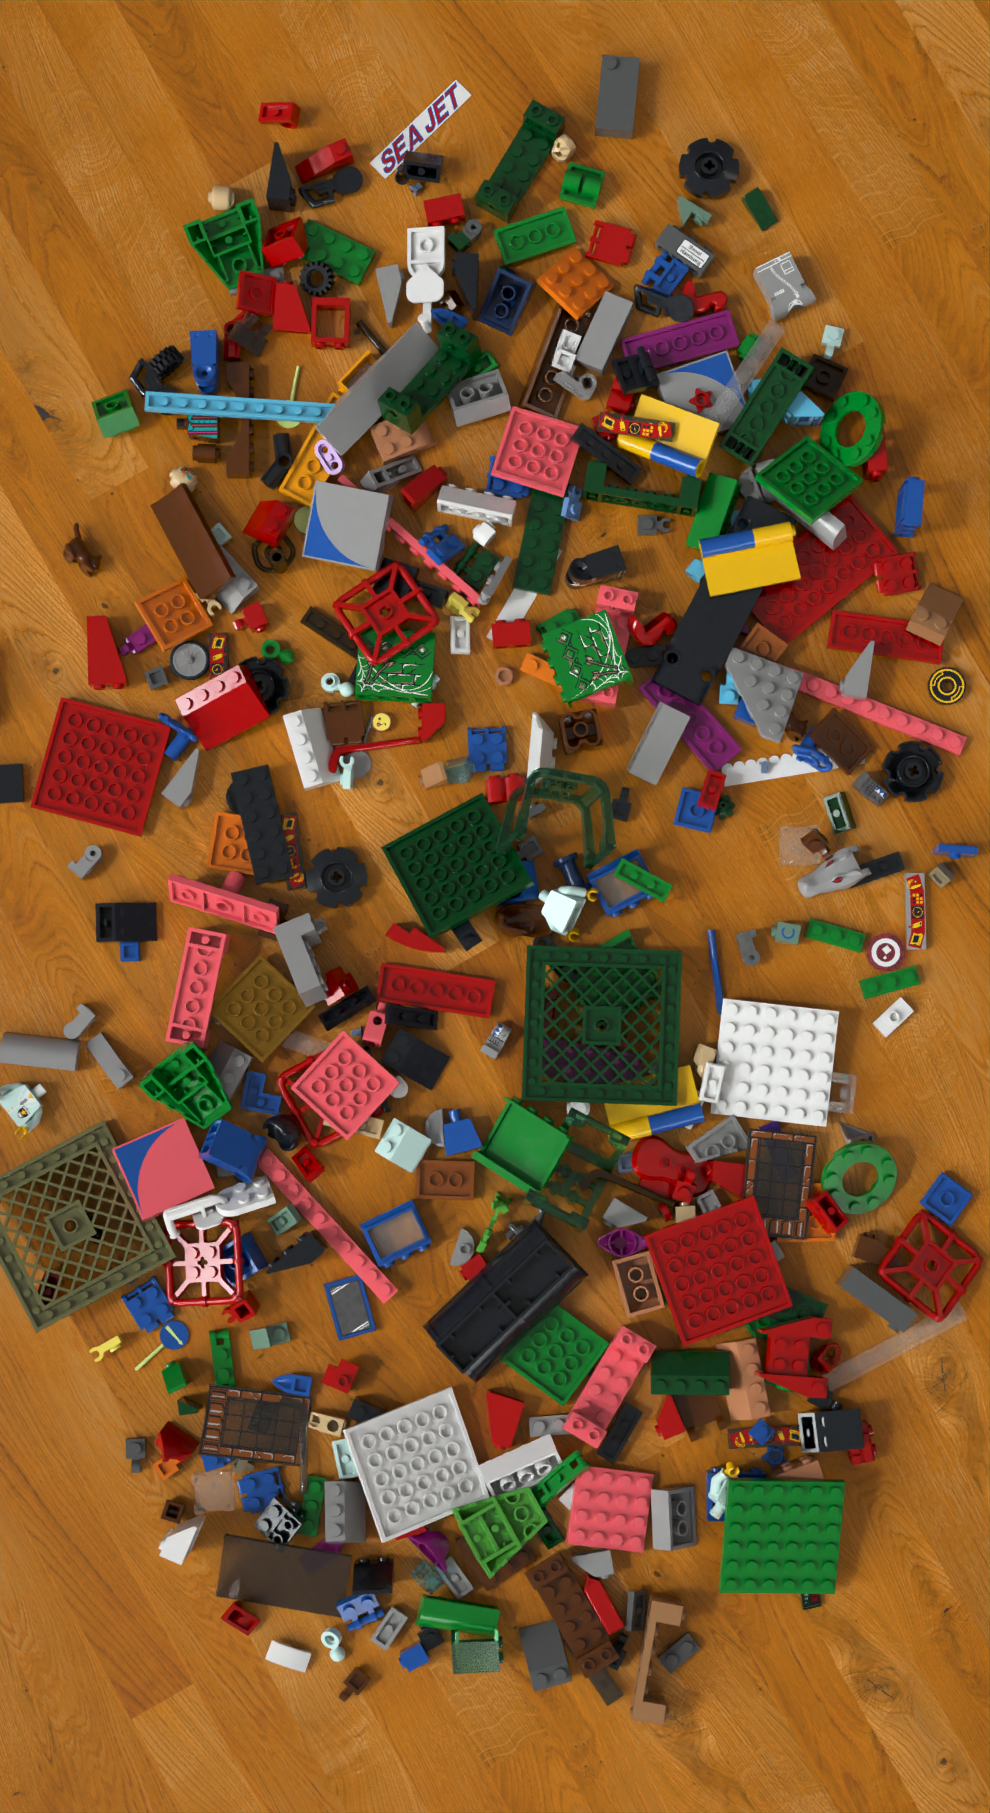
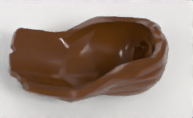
M511 903L502 906L495 916L498 930L506 936L543 937L553 933L546 921V917L541 912L544 904Z

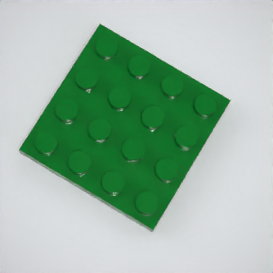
M805 436L755 476V480L811 525L863 484L861 477L809 436Z
M557 1305L501 1360L560 1405L564 1406L605 1351L609 1342L561 1306Z

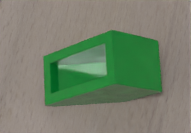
M173 1360L165 1364L166 1369L161 1371L168 1394L187 1386L191 1382L182 1361L176 1363Z

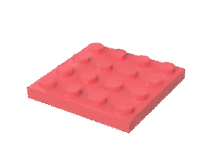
M512 406L491 475L564 497L579 446L570 438L578 426Z
M342 1031L294 1083L291 1089L348 1141L398 1087L400 1082L350 1036Z
M591 1466L587 1471L580 1474L574 1480L566 1543L643 1553L654 1474Z

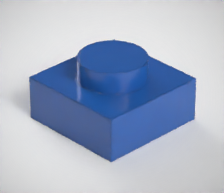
M760 1418L748 1434L763 1446L775 1430Z

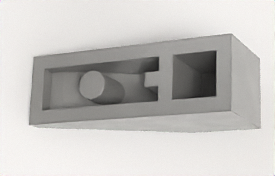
M398 264L375 269L389 328H393L402 291V281H405L403 270H399Z
M411 455L368 471L360 482L364 490L383 493L420 474L422 469L415 456Z
M871 640L844 680L840 681L839 691H842L841 697L858 700L866 699L875 641Z
M197 748L161 793L181 809L183 807L187 808L193 800L192 796L201 752Z
M101 1032L86 1043L88 1049L118 1089H123L136 1078L135 1074Z

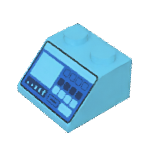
M800 390L781 421L785 424L788 423L790 426H819L825 414Z

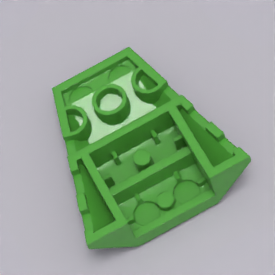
M529 1486L452 1508L463 1536L489 1579L548 1522Z

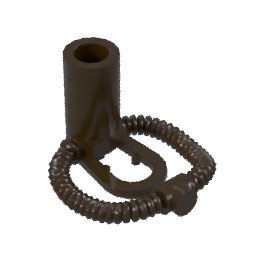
M284 535L283 540L290 548L288 559L285 558L280 545L277 547L278 550H273L270 553V556L268 551L274 547L266 546L264 555L271 567L263 566L259 560L257 547L262 542L259 540L253 542L251 550L254 563L261 571L267 573L276 572L278 574L287 571L288 566H290L296 555V549L287 535Z

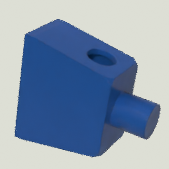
M460 1109L448 1111L451 1123L444 1124L446 1156L482 1147L471 1119L462 1120Z

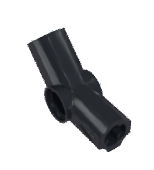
M289 433L273 435L275 461L260 479L273 491L293 464ZM287 459L289 464L287 466H280V461Z

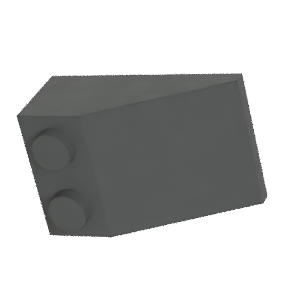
M554 1619L520 1628L519 1633L534 1692L571 1682L572 1675L564 1645Z

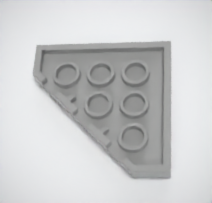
M732 647L725 668L730 673L739 695L742 696L746 704L745 707L751 719L754 720L760 736L780 743L804 673Z

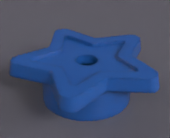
M771 1444L767 1445V1453L762 1456V1459L769 1461L772 1469L777 1464L787 1461L783 1456L784 1446L775 1448Z

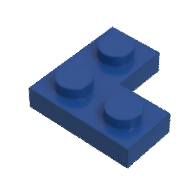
M247 1071L240 1109L279 1115L282 1096L264 1093L267 1074Z

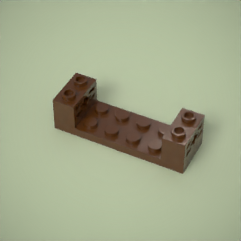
M560 1550L526 1570L525 1575L533 1589L539 1593L568 1643L585 1679L620 1658L617 1648L607 1634Z

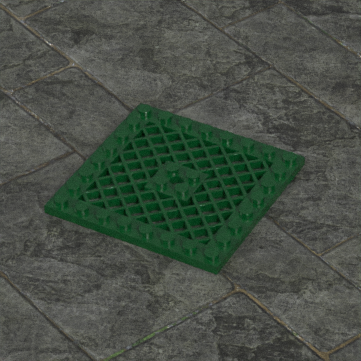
M527 945L521 1100L677 1106L682 951ZM546 965H553V966L546 972ZM558 966L572 967L564 973ZM577 966L591 968L583 974ZM597 967H608L610 969L603 975ZM554 968L563 975L555 983L548 976ZM616 968L631 969H629L624 975H622ZM573 969H576L582 976L575 983L567 977ZM595 969L601 978L593 984L586 976ZM636 969L650 970L642 976ZM655 969H662V976ZM614 970L621 978L612 985L606 976ZM632 971L640 978L633 985L625 978ZM651 972L659 978L652 986L644 979ZM545 977H546V978L551 982V984H552V986H551L546 992H545ZM564 978L572 985L565 993L557 986ZM583 979L591 985L584 994L576 986ZM603 979L610 986L604 994L596 988ZM622 980L630 987L623 995L615 988ZM641 981L649 987L642 996L635 989ZM660 982L661 996L654 989ZM554 987L562 994L555 1002L547 995ZM573 988L581 995L574 1003L566 996ZM593 988L600 995L594 1003L586 997ZM612 989L620 996L613 1004L605 997ZM633 990L639 998L631 1005L624 997ZM651 991L659 998L652 1005L644 999ZM546 997L552 1005L544 1011V1000ZM563 997L571 1004L564 1012L556 1005ZM584 998L590 1005H583L582 1013L576 1004ZM604 999L609 1006L595 1005ZM621 1000L629 1006L623 1013L622 1007L615 1006ZM642 1000L649 1008L640 1015L634 1006ZM661 1001L659 1015L653 1008ZM553 1007L561 1013L555 1021H552L546 1014ZM573 1007L580 1014L574 1022L565 1015ZM631 1009L638 1016L632 1024L624 1018ZM650 1010L658 1017L651 1025L643 1018ZM545 1016L551 1024L543 1031ZM562 1017L570 1023L564 1031L556 1025ZM581 1018L582 1032L575 1025ZM599 1020H605L607 1022L606 1030L599 1031L596 1028V1023ZM621 1020L629 1026L622 1033ZM640 1020L648 1026L641 1034L633 1027ZM660 1021V1032L658 1034L652 1027ZM552 1026L561 1033L553 1041L546 1034ZM572 1027L580 1034L573 1041L565 1035ZM630 1029L638 1036L631 1043L623 1037ZM649 1030L657 1036L650 1044L643 1038ZM543 1035L550 1042L545 1049H543ZM562 1036L570 1043L564 1050H561L555 1044ZM581 1037L582 1044H588L582 1052L575 1045ZM622 1039L628 1046L619 1053L613 1045L621 1046ZM639 1039L647 1045L640 1054L633 1047ZM658 1040L659 1054L652 1048ZM552 1045L559 1051V1054L553 1060L545 1053ZM594 1045L608 1046L600 1052ZM571 1046L579 1053L572 1061L564 1054ZM590 1047L598 1053L591 1062L584 1055ZM609 1048H612L618 1054L611 1062L603 1055ZM631 1048L637 1056L629 1063L622 1055ZM650 1049L657 1057L648 1064L642 1055ZM542 1056L550 1062L543 1069ZM561 1056L569 1062L562 1070L554 1063ZM582 1056L588 1065L580 1071L574 1062ZM600 1057L608 1064L601 1071L593 1065ZM619 1058L627 1064L620 1072L612 1065ZM640 1058L646 1064V1067L638 1073L632 1065ZM657 1060L658 1073L651 1067ZM551 1065L559 1072L552 1079L544 1072ZM571 1065L578 1072L572 1080L564 1074ZM590 1066L598 1073L591 1081L583 1074ZM609 1067L617 1074L610 1082L603 1076V1073ZM629 1067L636 1074L630 1082L622 1076ZM647 1069H650L656 1075L649 1083L641 1076ZM542 1075H543L548 1081H542ZM562 1075L568 1082L554 1081ZM581 1075L587 1083H576L574 1081ZM598 1077H601L607 1084L593 1082ZM620 1077L626 1084L612 1083ZM640 1078L645 1085L631 1084ZM658 1079V1086L651 1085Z

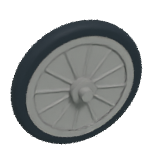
M187 640L175 646L170 655L172 671L184 680L200 678L206 673L210 664V656L207 649L197 641Z

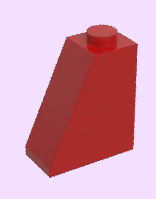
M292 281L276 283L273 330L275 332L311 335V326L296 285H293Z
M432 465L400 490L401 499L415 513L441 489L442 485L448 482L447 473L442 467L437 468L435 465Z
M709 1160V1164L706 1165L705 1169L707 1180L739 1199L744 1198L745 1182H747V1164Z
M487 1389L486 1399L491 1441L495 1443L494 1447L502 1450H505L506 1447L511 1448L524 1401Z

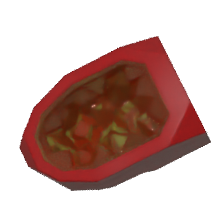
M833 1342L821 1346L812 1356L810 1366L819 1374L829 1373L840 1360L841 1348L837 1343Z

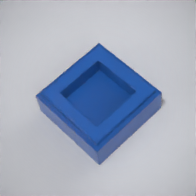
M140 942L120 943V961H141Z

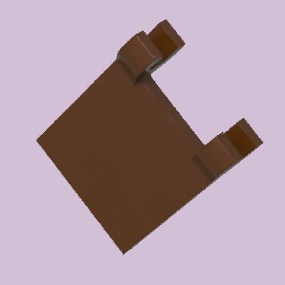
M672 1395L691 1442L698 1440L695 1428L716 1420L719 1430L727 1428L714 1395Z

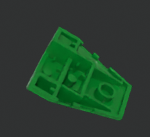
M253 198L236 204L234 209L204 221L198 219L183 225L190 245L229 291L238 287L239 272L241 270L264 275L263 252L261 251V221Z
M194 1041L182 1044L160 1061L138 1084L152 1100L162 1102L171 1111L174 1109L184 1115L185 1119L203 1129H206L233 1107L207 1054Z

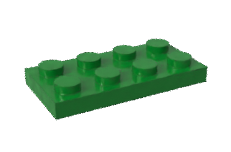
M564 206L493 230L503 263L506 267L576 244V238Z
M308 219L304 226L308 246L302 259L308 262H325V264L330 265V268L333 269L334 275L359 286L376 251Z

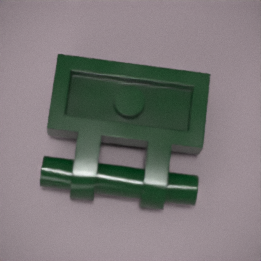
M474 541L471 546L466 548V553L462 559L456 562L453 572L457 576L462 571L465 572L466 575L463 581L479 591L493 572L500 558L486 549L479 554L476 551L480 545ZM473 557L474 559H476V561L473 564V566L469 568L467 566V563Z

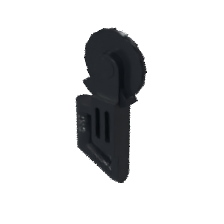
M345 166L336 175L333 174L331 179L300 187L298 192L312 209L335 203L333 195L335 192L341 196H344V193L353 194L357 192L362 186L363 177L357 168ZM314 190L319 197L328 194L329 196L323 199L314 200V198L307 191Z
M639 284L634 285L636 310L658 318L663 308L666 317L670 316L671 319L680 323L688 321L694 314V304L686 295H667ZM642 292L647 294L648 303L657 306L656 309L643 304Z
M143 358L138 360L128 378L142 397H145L146 391L178 393L175 389L168 388V385L163 386L148 368V364ZM143 367L147 370L144 380L149 387L146 389L138 380ZM160 413V414H163V415H165V416H171V415H173V414H171V413Z

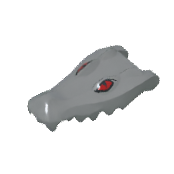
M858 845L835 852L831 859L823 862L811 873L799 879L798 888L801 894L809 899L820 893L847 889L871 875L872 873L869 868L860 869L853 855L860 851Z

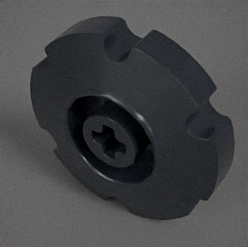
M708 138L694 141L687 148L688 154H682L679 162V178L686 180L684 188L690 194L700 199L703 195H708L711 200L726 195L731 188L729 184H735L739 174V161L731 157L734 150L720 139H716L713 143L709 142Z
M251 657L240 662L239 665L248 666L257 685L262 683L263 689L258 690L270 715L272 716L280 711L281 706L279 703L282 700L287 701L290 693L289 679L282 677V674L285 672L283 667L267 657L262 662L258 661L257 657Z
M908 741L901 743L897 746L898 752L891 750L882 763L881 771L887 775L882 780L883 784L894 798L902 795L906 803L924 801L927 799V792L934 794L942 783L944 773L938 770V767L942 765V760L932 747L928 746L926 749H923L921 742ZM912 768L915 769L914 772L916 773L913 776H911V772L908 771Z
M337 847L336 852L332 853L330 849H325L311 860L314 868L307 870L306 883L310 893H317L316 901L328 908L337 909L339 903L349 907L363 896L360 888L367 886L368 873L364 863H357L358 855L346 848ZM336 873L342 876L338 883L332 880Z

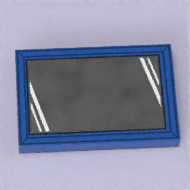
M358 1275L323 1284L339 1341L377 1330L364 1282Z

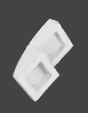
M564 329L562 330L552 361L553 367L570 373L582 336Z
M272 1640L265 1659L297 1671L305 1672L311 1653L292 1647L290 1644Z

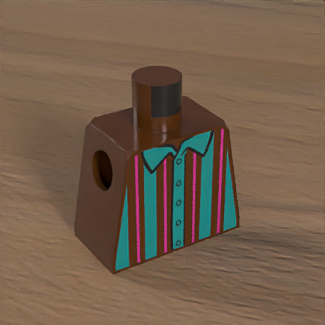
M188 415V418H177V430H187L189 439L220 444V417Z

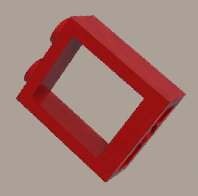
M312 297V347L318 350H324L326 347H334L335 350L350 348V298ZM317 310L345 311L344 338L317 337Z
M884 425L882 430L884 436L880 446L873 456L862 464L864 480H869V482L881 481L888 471ZM865 426L860 434V439L864 434Z

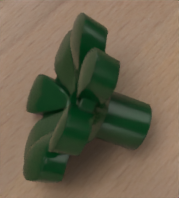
M727 795L724 799L720 796L715 816L719 814L720 820H724L725 815L731 817L733 815L731 809L735 808V804L729 802L730 797Z

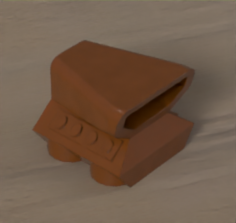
M596 708L558 715L565 755L577 750L603 745Z

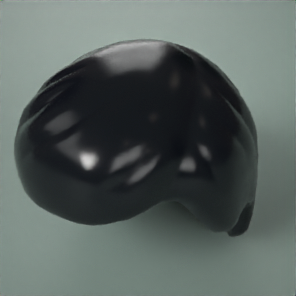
M279 1114L272 1116L262 1126L263 1129H268L267 1135L277 1140L280 1148L284 1151L294 1150L301 1140L300 1125L292 1115Z

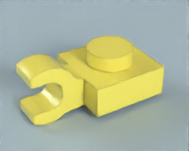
M456 592L450 595L445 605L446 608L457 616H464L470 623L475 618L471 614L478 617L480 613L478 608L468 607L469 602Z
M121 1334L100 1346L90 1349V1353L98 1351L100 1354L94 1360L95 1362L103 1359L105 1351L110 1350V1352H113L121 1347L119 1343L124 1341Z

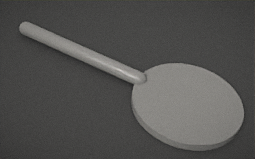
M373 716L369 719L361 744L366 743ZM363 751L346 754L344 757L345 764L350 763V757L355 759L353 778L364 777L371 768L369 756Z

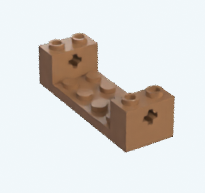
M650 1593L630 1707L632 1720L663 1725L664 1720L668 1719V1703H665V1699L662 1696L648 1694L649 1684L647 1676H651L652 1672L650 1657L655 1654L656 1644L653 1639L654 1636H658V1622L680 1626L681 1621L685 1620L686 1609L681 1599Z

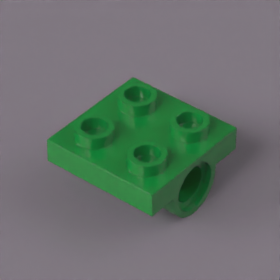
M569 162L563 178L559 200L595 210L605 172Z

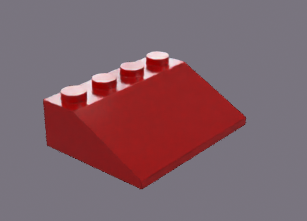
M238 664L175 699L183 718L206 751L215 748L271 717L247 665Z

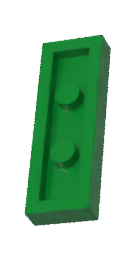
M623 858L613 874L618 879L663 903L673 885Z
M811 918L805 933V938L861 953L866 934Z
M916 966L860 980L859 984L863 998L867 999L919 985L920 980Z
M307 1475L301 1510L306 1512V1516L303 1518L305 1523L297 1534L317 1536L325 1482L327 1481L326 1477Z

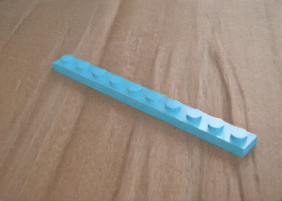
M146 391L144 410L145 412L320 423L335 404Z

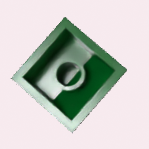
M127 389L91 402L96 420L105 439L115 437L126 430H133L140 425Z

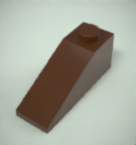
M864 1232L863 1235L858 1234L851 1256L880 1265L889 1250L879 1240L874 1239L875 1235ZM895 1256L887 1268L903 1267L905 1265Z

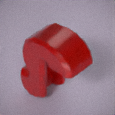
M692 279L687 281L683 288L682 295L689 297L694 304L693 315L701 316L706 314L710 308H714V313L722 312L727 306L728 296L723 291L696 297Z
M661 612L644 627L633 615L629 617L627 624L630 634L640 644L646 646L656 644L663 632L670 635L677 626L676 620L666 612Z

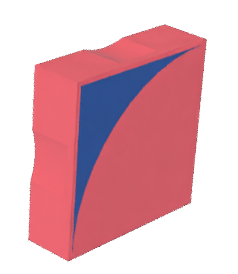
M184 1118L112 1149V1153L126 1180L143 1222L163 1214L168 1208L193 1201L215 1191L203 1160L199 1158L200 1153Z

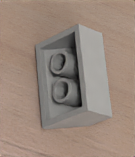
M499 369L460 380L447 395L457 427L511 411L509 396Z
M219 544L236 578L216 598L231 614H234L260 588L223 546Z
M220 1040L210 1058V1062L231 1102L254 1057Z
M325 1482V1539L327 1544L366 1542V1500L361 1482Z
M694 1486L651 1489L653 1549L673 1551L696 1546Z

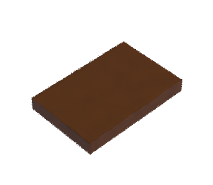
M832 708L808 735L846 775H850L874 748L836 708Z

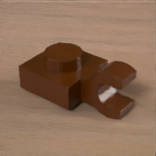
M816 828L801 838L802 844L812 854L818 851L825 861L833 857L829 853L831 849L827 846L829 844L827 838Z
M356 1666L343 1681L347 1687L339 1694V1698L345 1702L353 1692L359 1695L371 1681V1678Z

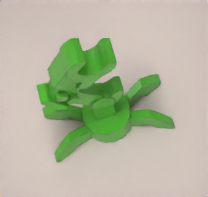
M495 1193L494 1201L491 1202V1209H496L491 1218L489 1227L485 1228L483 1237L476 1249L477 1252L484 1253L488 1240L494 1232L492 1228L494 1223H496L500 1210L502 1214L509 1211L508 1206L513 1199H506L501 1197L500 1193Z

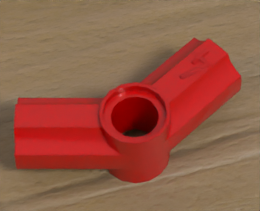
M242 311L232 321H228L224 325V360L229 362L240 361L241 336L259 320L256 313ZM231 329H236L237 333L231 335L228 333V331Z

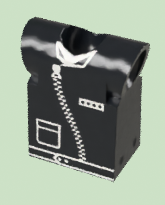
M619 545L586 555V557L574 559L570 563L565 575L566 585L576 590L585 586L622 579L626 572V567Z

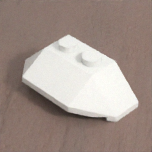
M533 712L526 790H531L550 774L551 768H555L556 757H552V750L557 748V738H554V732L537 712Z

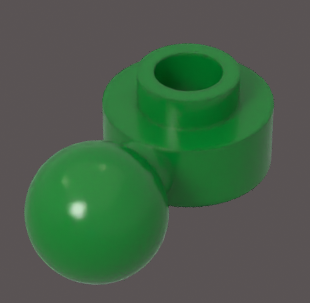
M267 640L261 646V652L265 658L275 659L280 657L284 664H291L295 659V654L292 650H280V646L275 640ZM268 647H273L275 649L274 652L268 653Z

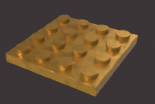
M259 955L214 1001L211 1015L260 1062L264 1063L311 1014L316 1006L310 1005L306 1007L297 989L264 957Z

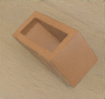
M442 761L420 770L421 775L418 778L421 787L425 786L426 791L448 784Z

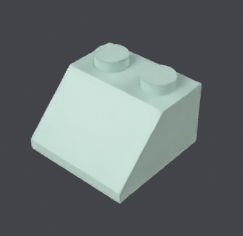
M394 1118L376 1147L375 1152L413 1174L432 1140Z

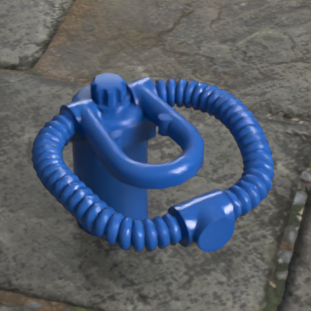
M160 713L158 718L178 733L164 752L171 759L177 761L191 741H197V737L190 728H185L168 714Z
M810 728L801 744L792 746L794 754L797 755L796 759L799 762L803 761L811 765V767L820 772H829L833 765L829 761L828 756L815 749L817 744L808 736L814 728ZM820 762L826 765V767L819 765Z

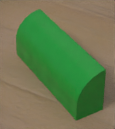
M709 472L685 544L686 546L700 551L699 539L726 534L742 487L738 480Z
M421 1594L415 1625L492 1638L497 1629L500 1609L494 1605Z

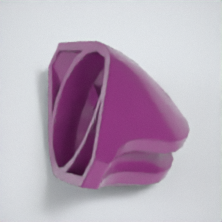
M626 1228L615 1229L597 1239L598 1246L618 1257L630 1256L647 1247L642 1236Z
M427 1528V1531L420 1535L408 1537L433 1564L444 1573L447 1571L445 1559L449 1551V1541L443 1533L430 1531Z

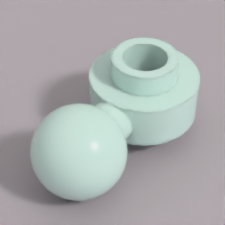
M327 673L321 679V686L328 693H334L339 690L344 697H350L354 694V685L350 682L341 683L339 677L334 673ZM332 679L333 683L328 685L327 681Z
M328 1627L321 1635V1641L326 1647L331 1648V1659L335 1662H340L345 1658V1650L339 1646L342 1635L336 1628Z

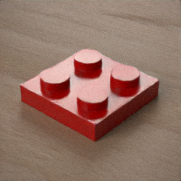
M241 270L238 279L236 309L272 317L274 315L277 278Z

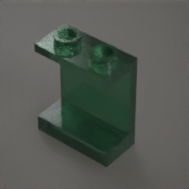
M494 1628V1638L471 1640H460L459 1630H451L453 1674L500 1672V1664L504 1663L503 1651H499V1648H503V1637L499 1636L498 1628Z

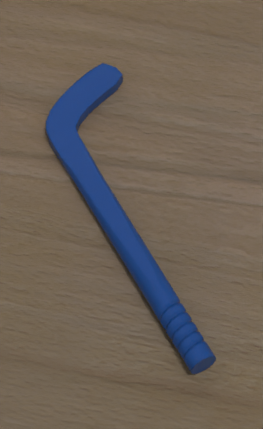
M708 930L717 1012L721 1015L723 992L715 930Z

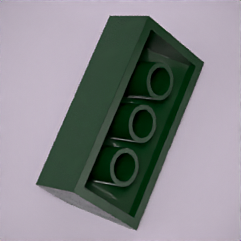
M654 1350L651 1355V1394L729 1395L730 1351Z

